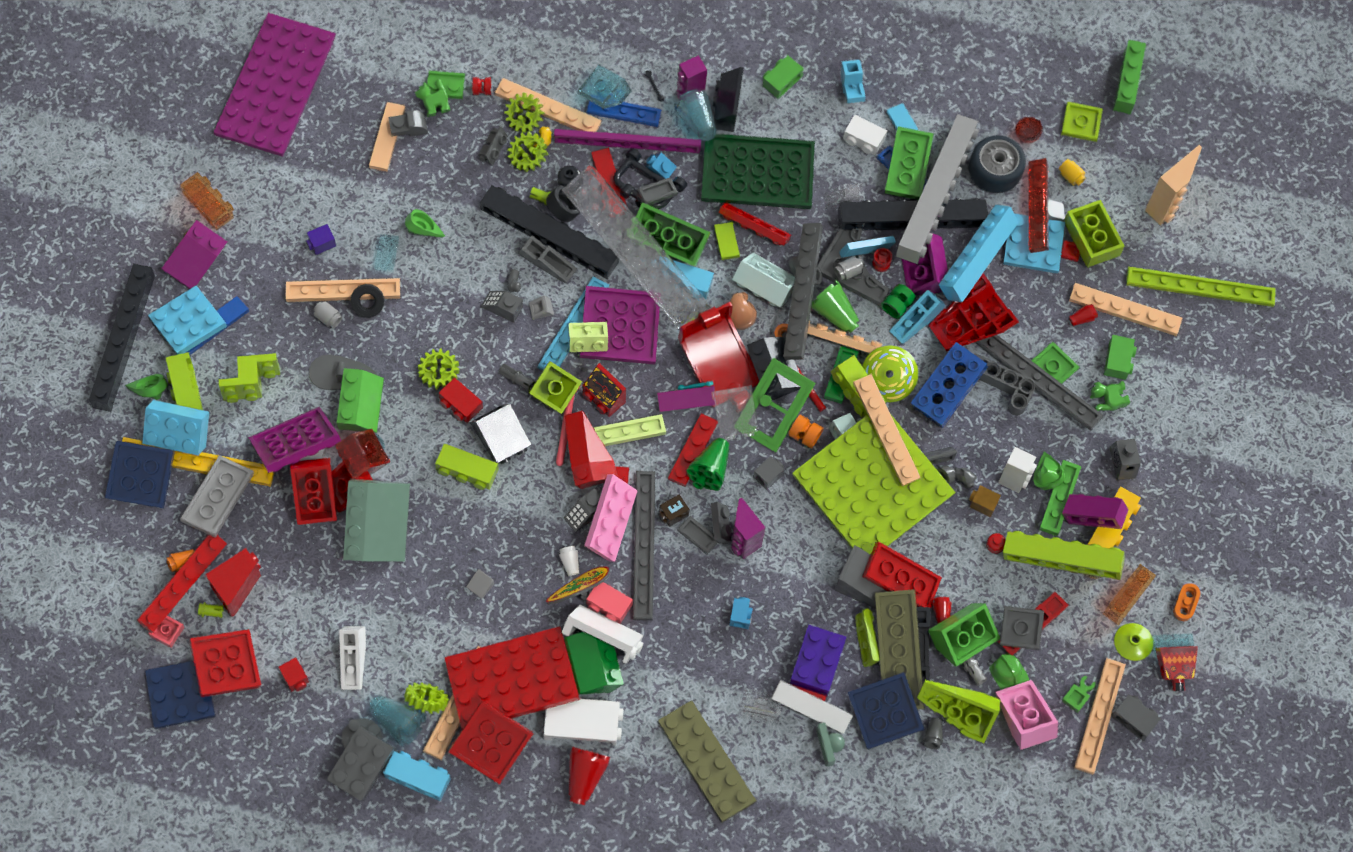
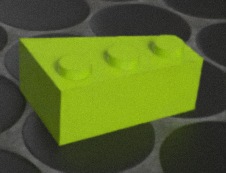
M189 352L165 357L169 370L166 373L169 384L172 383L173 387L170 390L172 400H176V404L180 406L203 410Z

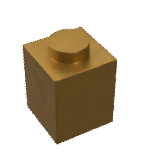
M980 485L977 491L973 490L969 498L972 501L970 508L991 517L1001 495Z

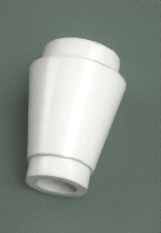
M575 546L560 549L559 557L568 576L579 574L578 550L575 549Z

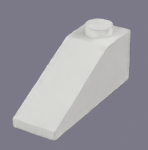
M345 626L339 630L341 690H361L366 650L365 626Z

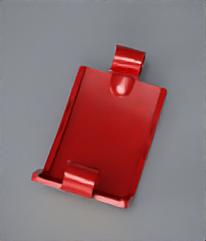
M728 302L718 308L714 306L698 314L696 319L681 326L678 339L698 382L713 381L714 385L711 386L715 387L717 405L711 406L716 407L730 400L732 405L737 407L736 411L739 413L744 410L751 398L748 390L757 386L760 381L753 362L731 319L733 306L731 302Z

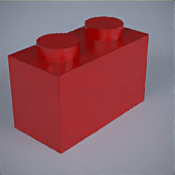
M455 377L439 392L440 404L445 409L450 408L454 412L453 415L459 421L463 420L468 423L483 409V401Z

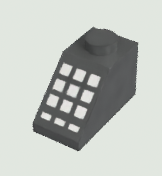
M489 291L481 307L514 323L523 309V299L507 291Z
M595 488L579 499L564 516L565 521L575 533L594 518L600 499V494Z

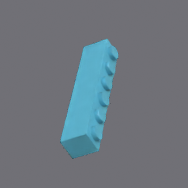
M994 206L944 276L939 286L947 300L964 301L1019 221L1010 206Z

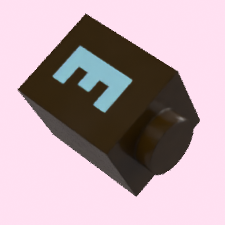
M680 494L660 505L658 516L663 523H667L670 527L688 517L690 509Z

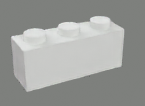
M1015 447L998 483L1017 493L1020 492L1021 488L1026 489L1037 466L1034 464L1036 457Z

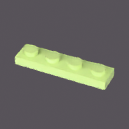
M662 414L594 427L595 432L605 446L666 435Z

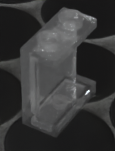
M752 385L711 392L712 399L715 401L720 430L719 438L724 437L725 440L736 439V435L743 434V437L754 436V432L759 431Z

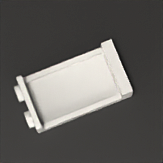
M579 605L568 616L562 630L563 634L569 636L578 628L625 651L624 663H627L630 659L634 660L644 644L641 642L644 635L582 605Z
M580 699L546 709L544 740H552V738L609 742L616 746L617 740H621L622 728H618V720H623V709L620 708V702Z

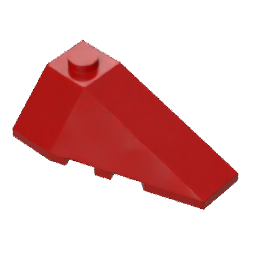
M584 411L565 415L570 462L575 486L585 489L603 484L607 474H613L618 477L612 456L598 437Z

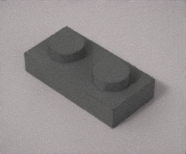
M719 502L711 503L714 540L722 544L731 543L732 530L729 523L730 512L728 506Z

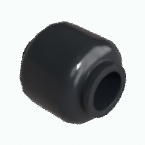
M571 165L561 168L558 172V186H567L574 192L580 188L582 176L579 169Z

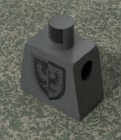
M1135 439L1115 441L1109 448L1117 481L1136 478L1141 462Z

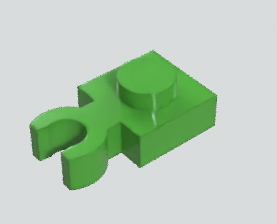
M1086 676L1080 680L1079 687L1074 684L1062 699V702L1077 713L1090 698V695L1086 692L1092 691L1096 684L1093 682L1091 686H1086L1084 684Z

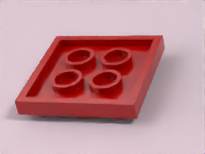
M250 629L190 638L189 643L200 697L261 687Z
M482 700L450 747L449 753L500 784L532 737L533 732Z

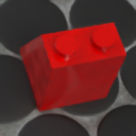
M246 548L205 574L211 589L231 617L236 615L261 576L259 571L261 566L258 563V558L253 552L249 553Z

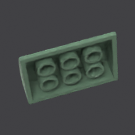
M351 479L348 481L343 560L405 561L410 483Z

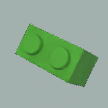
M787 55L784 59H780L771 71L768 70L763 75L762 86L779 99L803 77L804 68Z
M1112 335L1107 351L1104 369L1105 376L1126 380L1128 374H1132L1134 364L1131 363V360L1135 357L1137 349L1134 346L1135 339Z

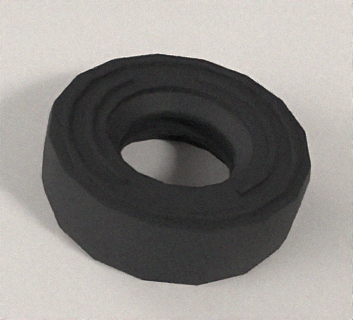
M363 284L353 291L350 304L357 315L371 318L382 311L385 298L377 286ZM364 294L372 295L375 299L374 305L370 308L363 307L360 303L361 296Z

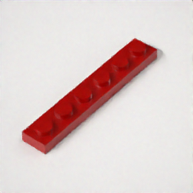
M207 535L136 621L150 633H153L227 543L218 535L216 538Z

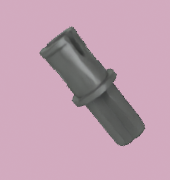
M503 364L499 369L501 375L510 379L513 384L523 387L528 392L532 388L531 384L534 385L535 383L534 380L523 375L522 371H516L507 364Z

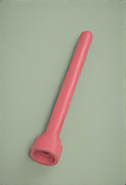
M574 396L565 408L564 416L572 414ZM564 416L556 458L558 466H562L564 463L567 445Z

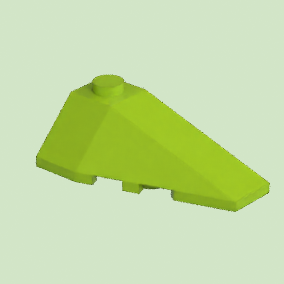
M928 680L924 681L917 696L930 709L946 718L949 724H953L960 729L963 735L982 743L985 742L1000 711V699L982 692Z

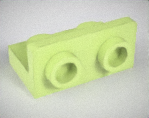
M607 322L569 323L570 352L607 351Z

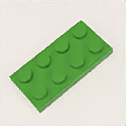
M898 126L885 188L886 194L916 200L920 199L934 133Z

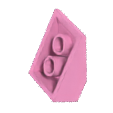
M1032 680L995 692L997 699H1000V707L1010 732L1020 750L1057 738L1058 721Z

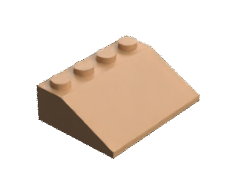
M1200 145L1163 174L1155 187L1145 211L1160 226L1164 222L1169 223L1175 217L1174 213L1179 209L1178 205L1183 200L1182 196L1187 192L1186 188L1202 149Z

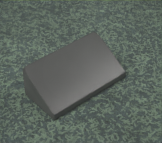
M947 447L923 454L934 465L954 460L957 451L952 447Z

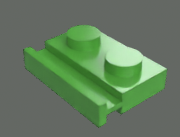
M429 71L427 86L430 89V94L439 91L436 87V80L441 79V84L444 86L448 98L463 99L465 73Z

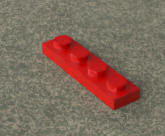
M727 202L719 210V213L725 219L734 220L745 229L750 228L756 231L757 235L772 239V242L777 245L787 244L792 236Z
M701 413L668 480L686 487L690 479L687 469L690 463L706 448L718 425L717 420Z

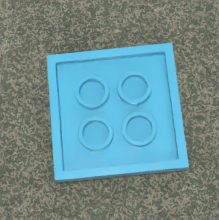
M1015 214L1019 222L1006 239L1003 264L1058 274L1065 222Z
M197 285L148 315L149 319L177 355L189 351L227 327L226 322Z

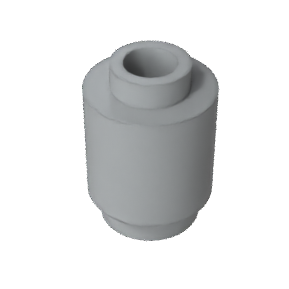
M852 256L838 263L834 267V272L840 281H846L862 273L863 264L859 258Z
M326 301L319 302L314 308V316L327 327L335 328L342 320L340 312Z

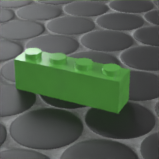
M1128 40L1113 111L1131 114L1134 108L1146 43Z

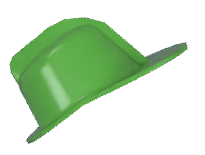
M1009 653L1001 655L990 666L991 675L1001 690L1029 681V677L1020 661Z

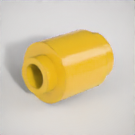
M1069 159L1064 161L1058 169L1061 172L1060 174L1072 186L1076 184L1079 186L1086 179L1084 177L1086 172Z

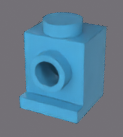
M745 597L734 598L729 626L749 629L753 609L749 608L750 599Z

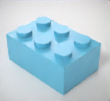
M153 400L145 409L142 444L199 455L206 448L209 412Z

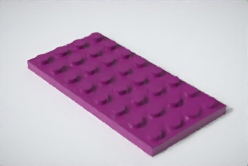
M268 12L213 132L214 135L283 157L334 43L336 33Z

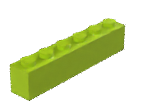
M1021 531L1007 532L1003 550L1004 560L1121 580L1125 560L1124 551L1116 547L1108 549L1097 544L1085 545L1079 541L1067 542L1057 537L1050 539L1044 538L1039 534L1026 535Z

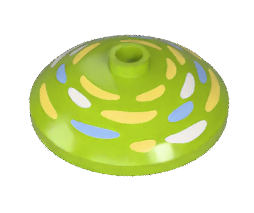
M891 345L879 347L866 357L862 365L866 373L872 375L886 402H897L906 398L917 384V364L911 354L903 348ZM888 370H891L893 372V376L891 378H888L886 376V372Z

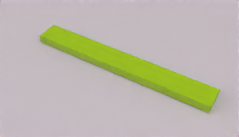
M1129 266L1127 268L1126 285L1270 307L1275 305L1276 288Z

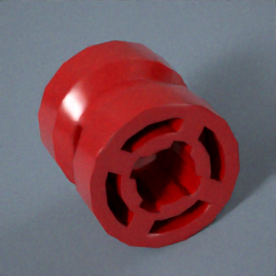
M473 77V95L485 94L486 96H491V77H485L484 79ZM482 82H484V91H482Z
M880 248L875 251L872 266L876 271L885 272L890 268L892 261L891 251L886 248Z

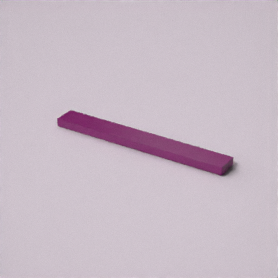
M564 129L554 130L555 143L700 153L701 139Z

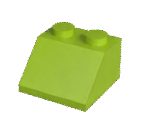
M549 361L528 394L562 414L582 381Z

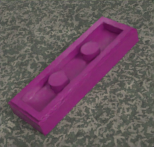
M714 386L657 393L660 412L717 405Z

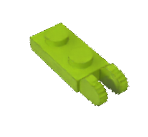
M864 609L861 611L862 613L856 615L855 623L863 666L869 667L880 661V653L877 648L876 633L872 623L874 620L873 613L869 609Z

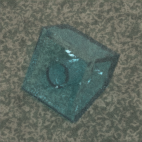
M601 65L595 68L577 90V94L603 109L621 105L632 92L624 78Z

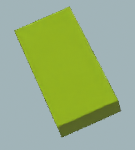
M733 222L714 225L721 260L739 258L740 254Z

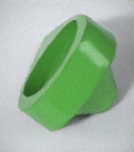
M415 209L405 218V226L408 228L409 233L445 237L442 230L431 217L421 210Z
M154 374L125 386L139 396L159 400L168 383L162 374Z
M1044 452L1034 472L1033 481L1039 489L1048 490L1062 484L1065 480V473L1060 464Z

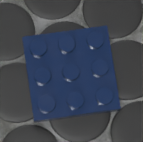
M116 441L105 498L164 509L175 451Z
M193 661L145 670L155 729L215 717L212 696L200 697Z
M904 672L848 692L868 750L925 730Z

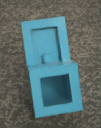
M860 60L843 61L841 65V82L847 103L863 102L866 98L862 84L863 71Z

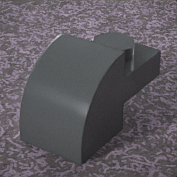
M408 110L405 115L389 117L391 136L410 134V137L428 134L425 115L420 111Z

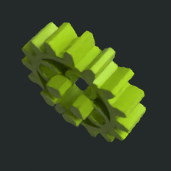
M523 93L522 97L516 94L515 100L510 98L511 105L506 104L509 111L504 112V114L509 115L505 119L507 122L511 121L509 126L511 128L516 126L515 131L518 132L522 128L523 133H526L527 129L533 132V126L539 128L538 121L543 122L540 116L545 114V112L540 110L544 106L543 104H538L539 98L533 100L534 95L530 94L527 97V93ZM521 101L524 102L522 107L525 110L529 111L532 106H535L534 112H526V116L530 118L529 124L525 123L527 120L525 116L519 115L518 119H514L516 113L522 114L524 112L519 107V102Z
M528 131L527 136L523 132L520 138L515 136V143L510 142L512 148H508V152L511 153L508 158L512 160L513 166H517V169L520 171L523 168L525 172H528L529 168L535 171V166L541 168L540 162H546L543 156L548 155V152L545 150L548 146L544 143V139L542 137L539 138L537 133L532 136L530 131ZM522 143H524V145L532 153V155L536 157L535 160L532 161L529 155L520 146Z
M440 348L439 352L436 353L432 349V354L425 353L426 359L420 358L421 364L418 365V370H420L418 372L419 377H423V384L428 382L429 388L432 385H435L436 390H438L439 386L444 388L454 377L457 379L456 374L460 373L458 368L459 362L455 361V355L450 356L448 350L443 353L442 348ZM442 359L440 379H435L437 376L436 370L438 369L437 360Z
M423 682L420 685L417 683L409 684L404 695V701L408 702L409 706H415V710L421 709L423 713L428 711L430 714L433 711L436 713L444 711L449 700L448 694H444V690H438V686L432 687L431 684L425 685ZM425 695L429 696L428 701L424 700Z

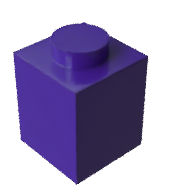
M328 224L307 232L308 240H306V244L310 251H314L315 255L336 247L335 238Z

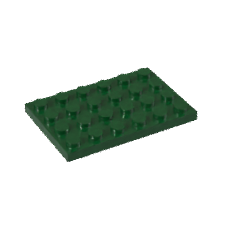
M706 133L701 201L811 209L815 141Z

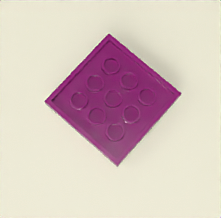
M586 286L583 323L607 322L608 350L580 352V358L655 365L661 293Z
M320 406L248 437L268 473L279 471L283 466L297 463L300 459L306 456H313L318 451L324 448H331L341 441L339 434Z

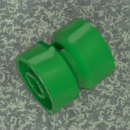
M897 284L890 292V295H887L882 301L881 308L894 319H900L906 312V308H909L915 301V294L907 286Z

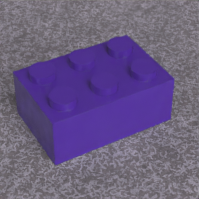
M808 625L790 683L825 694L828 697L846 636Z

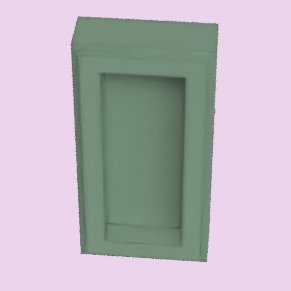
M820 723L817 726L816 732L824 762L827 767L833 766L835 763L833 752L842 751L845 746V740L838 733L828 735L826 723Z

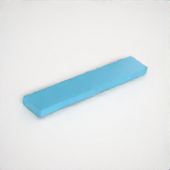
M594 276L587 285L609 288V284ZM586 289L537 368L543 370L549 361L560 367L570 351L569 323H583Z

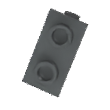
M502 126L490 131L486 143L490 144V146H483L479 153L480 161L485 162L488 160L493 166L499 158L500 151L508 138Z

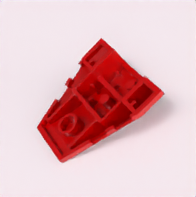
M983 273L963 302L953 301L928 326L947 352L950 351L956 342L965 346L1004 333L1018 324L1019 321L1010 308L1006 307Z

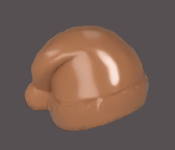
M745 292L735 293L730 300L733 306L731 319L737 330L751 327L757 317V311L753 304L747 301L748 294Z

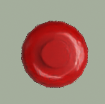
M994 533L988 537L986 547L991 553L999 554L1004 550L1006 539L1003 535Z

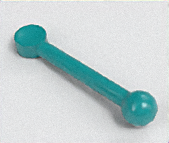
M708 381L704 383L686 386L679 385L678 390L711 386L714 384L713 381Z

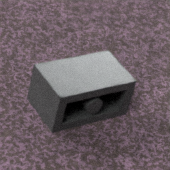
M1128 694L1112 715L1115 720L1142 741L1147 738L1161 720L1156 711L1151 708L1148 709L1138 697L1131 696L1130 694Z

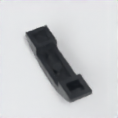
M917 607L922 684L925 680L930 681L928 631L930 627V607Z

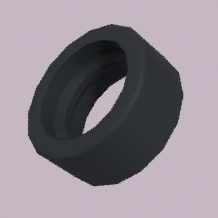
M557 186L546 198V204L550 212L563 222L572 221L582 211L581 199L577 193L567 186ZM560 199L568 205L569 209L562 204Z

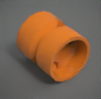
M800 414L793 423L788 436L797 441L801 439L802 444L812 449L824 428L816 423L811 424L808 418Z

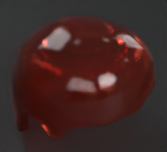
M1024 117L1015 126L1016 136L1024 143L1037 141L1043 132L1041 121L1034 117Z

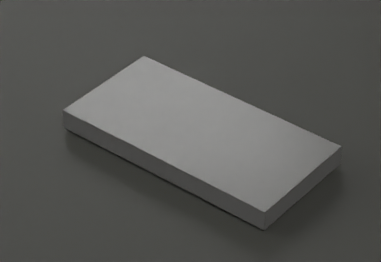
M219 455L181 516L180 521L216 538L253 477L254 471Z

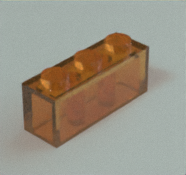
M197 172L180 184L182 193L217 231L234 218V208L228 201L225 202L222 199L218 189H213L210 186L211 183L206 176L202 177Z
M1140 564L1108 605L1103 615L1119 626L1156 575Z

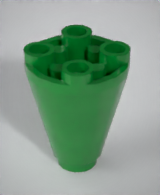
M717 438L690 463L687 473L693 481L695 488L700 490L703 488L714 491L720 490L725 479L729 455L728 441L723 438Z

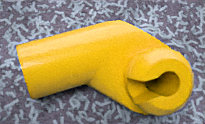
M541 127L539 129L540 136L544 139V143L549 146L551 144L552 132L548 127Z

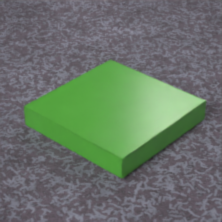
M1054 342L1050 343L1031 360L1061 384L1080 368Z

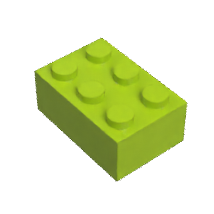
M1101 200L1067 211L1064 219L1065 225L1079 249L1087 268L1121 255L1125 246Z

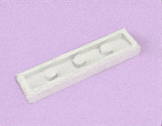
M782 680L779 681L772 696L773 700L818 722L826 723L827 726L843 734L853 716Z

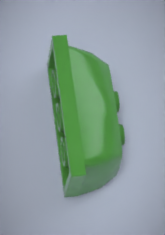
M642 202L627 237L696 267L711 232Z

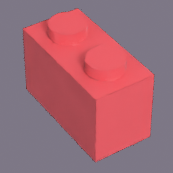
M604 582L594 587L587 597V605L590 610L597 613L600 612L605 617L621 624L633 604V599Z

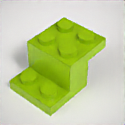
M276 353L238 356V378L219 379V388L223 400L229 403L238 402L240 399L255 401L258 398H262L261 377L274 378L276 375H280V366Z

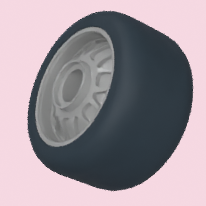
M1001 135L989 136L981 140L973 149L969 161V173L972 180L978 187L990 193H1004L1016 187L1026 167V157L1021 146L1013 139Z

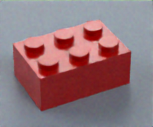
M330 458L303 460L291 464L290 471L297 525L337 521Z

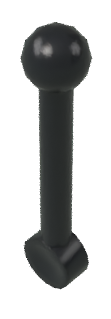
M647 70L645 76L649 78L658 95V101H664V96L661 95L652 78V72Z

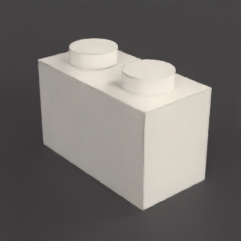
M854 115L844 132L843 140L851 146L861 148L867 154L876 155L885 140L887 130Z

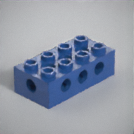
M956 342L912 400L911 406L943 428L988 368L987 363ZM960 366L966 369L965 372L961 374L957 373L955 370ZM947 382L955 384L951 389L945 388L944 385ZM941 397L943 401L940 404H935L933 399Z

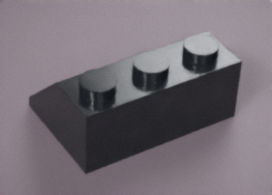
M744 67L721 73L720 80H716L715 91H718V96H714L712 107L716 108L715 112L711 111L710 122L713 123V129L729 132H734Z
M786 336L762 338L747 344L759 381L773 358L799 373L795 360H785L783 357ZM776 373L765 395H769L772 400L800 390L801 387Z

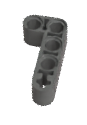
M974 354L986 362L988 366L979 380L1012 395L1008 405L1009 412L1015 416L1023 414L1035 390L1034 381L979 354ZM987 371H992L995 375H989ZM1004 379H1009L1012 383H1006ZM1022 387L1028 388L1029 391L1026 392L1022 390ZM1014 403H1019L1022 407H1017Z

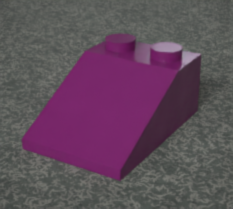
M196 220L161 270L191 289L199 283L227 244V241Z

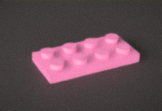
M607 474L585 542V547L610 562H615L637 494L636 489L613 474Z

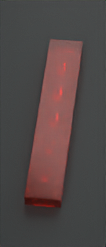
M1047 158L1029 161L1030 253L1049 250Z

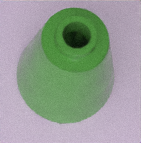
M837 280L816 297V300L812 301L811 308L839 329L851 333L859 326L857 324L859 319Z

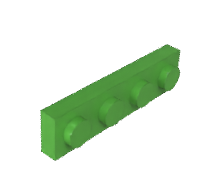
M1065 460L1061 464L1065 473V480L1062 484L1053 488L1039 530L1058 536L1064 520L1062 512L1069 494L1073 493L1081 466Z

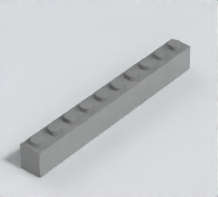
M957 114L899 243L896 257L918 264L920 257L924 258L927 251L925 245L930 244L933 237L931 232L932 230L936 231L939 223L937 218L942 217L945 209L943 205L948 204L951 194H949V191H953L957 182L955 177L959 178L962 171L960 166L961 164L965 165L968 157L966 153L972 149L974 143L972 139L976 140L979 132V129H976L978 121Z

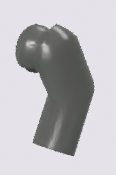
M511 269L507 285L510 292H519L521 289V284L517 282L520 272L516 269Z

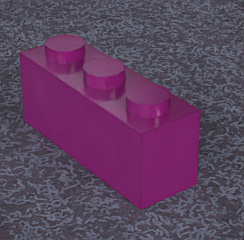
M698 55L679 64L676 94L680 101H684L685 105L705 97L707 68Z
M1069 494L1062 514L1068 524L1122 529L1128 508L1123 499L1118 497L1107 498L1098 495Z

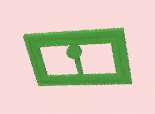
M773 358L734 428L772 451L777 452L816 383ZM776 373L801 387L788 411L772 402L769 395H765ZM759 403L765 407L771 405L786 414L773 438L748 424Z

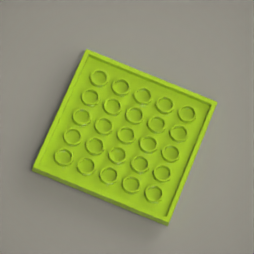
M868 415L792 473L794 478L853 549L854 545L858 546L870 555L875 542H881L889 546L956 493L892 415L891 417L921 477L919 480L902 487Z

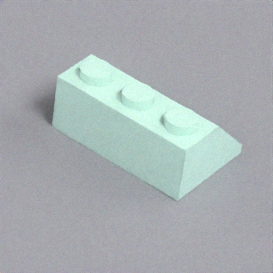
M753 252L741 261L732 280L737 282L738 286L753 291L752 293L755 296L765 298L771 305L782 307L793 293L795 276Z

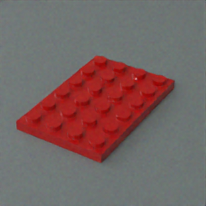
M560 626L444 657L461 729L464 728L482 700L510 718L580 700Z

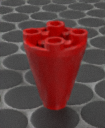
M572 747L569 759L570 802L585 805L609 765V756Z

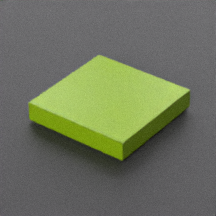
M1067 101L1061 135L1097 142L1103 109Z

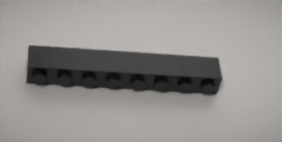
M491 185L480 201V209L529 237L534 236L545 246L549 245L558 253L607 280L619 263V255L615 250L607 249L599 241L589 239L584 233L571 229L564 222H558L550 214L538 211L535 206L522 202L519 197L509 195L501 187Z
M957 198L949 200L948 204L943 205L945 209L942 217L937 218L939 220L937 229L980 227L988 216L986 199L973 198L971 200H962ZM919 200L840 202L838 209L840 230L844 229V231H852L853 229H906Z
M133 263L89 397V402L94 409L112 411L155 278L152 267Z

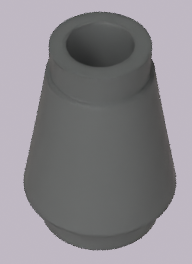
M931 718L923 738L924 745L927 748L939 749L943 744L942 720L939 718Z

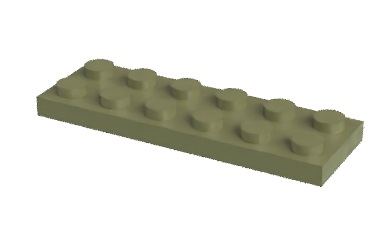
M915 590L875 593L881 680L904 672L917 709L924 710V703L917 698L923 684Z
M692 700L658 720L662 730L722 823L756 803L757 800Z

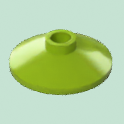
M1128 623L1117 630L1114 644L1118 653L1125 659L1140 661L1151 653L1153 638L1144 626ZM1132 638H1137L1138 643H1134L1132 641Z

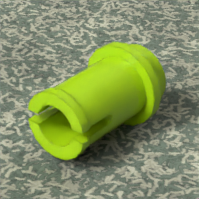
M533 187L530 192V198L547 205L546 198L551 191L546 192Z
M203 602V604L199 603L198 615H202V618L204 616L222 618L224 605L206 604V602Z

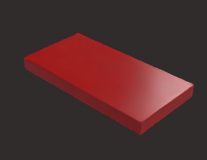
M875 542L862 576L888 592L915 590L916 606L930 607V609L942 579L939 575L881 542Z

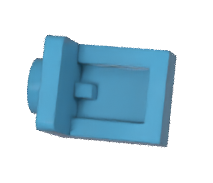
M663 153L652 154L646 160V167L665 179L670 178L677 167Z

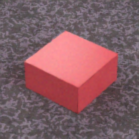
M167 616L153 633L149 632L148 634L151 638L172 648L183 631L184 625Z

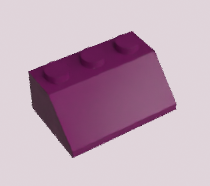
M933 234L930 244L925 245L927 251L924 258L920 257L918 264L902 259L906 286L915 296L923 295L927 290L934 294L942 292L939 284L947 274L948 267L942 237Z
M741 497L738 500L731 549L736 556L740 555L742 559H745L762 547L766 527Z

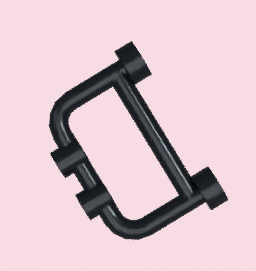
M630 148L626 153L627 159L615 172L613 181L621 189L620 195L625 199L632 196L636 199L635 204L640 208L642 202L635 188L629 183H623L620 179L625 171L632 166L656 182L665 178L639 163L642 158L641 153L634 148ZM676 176L672 181L678 192H683L687 187V182L682 177ZM672 198L657 202L649 206H652L656 209H662L672 200Z

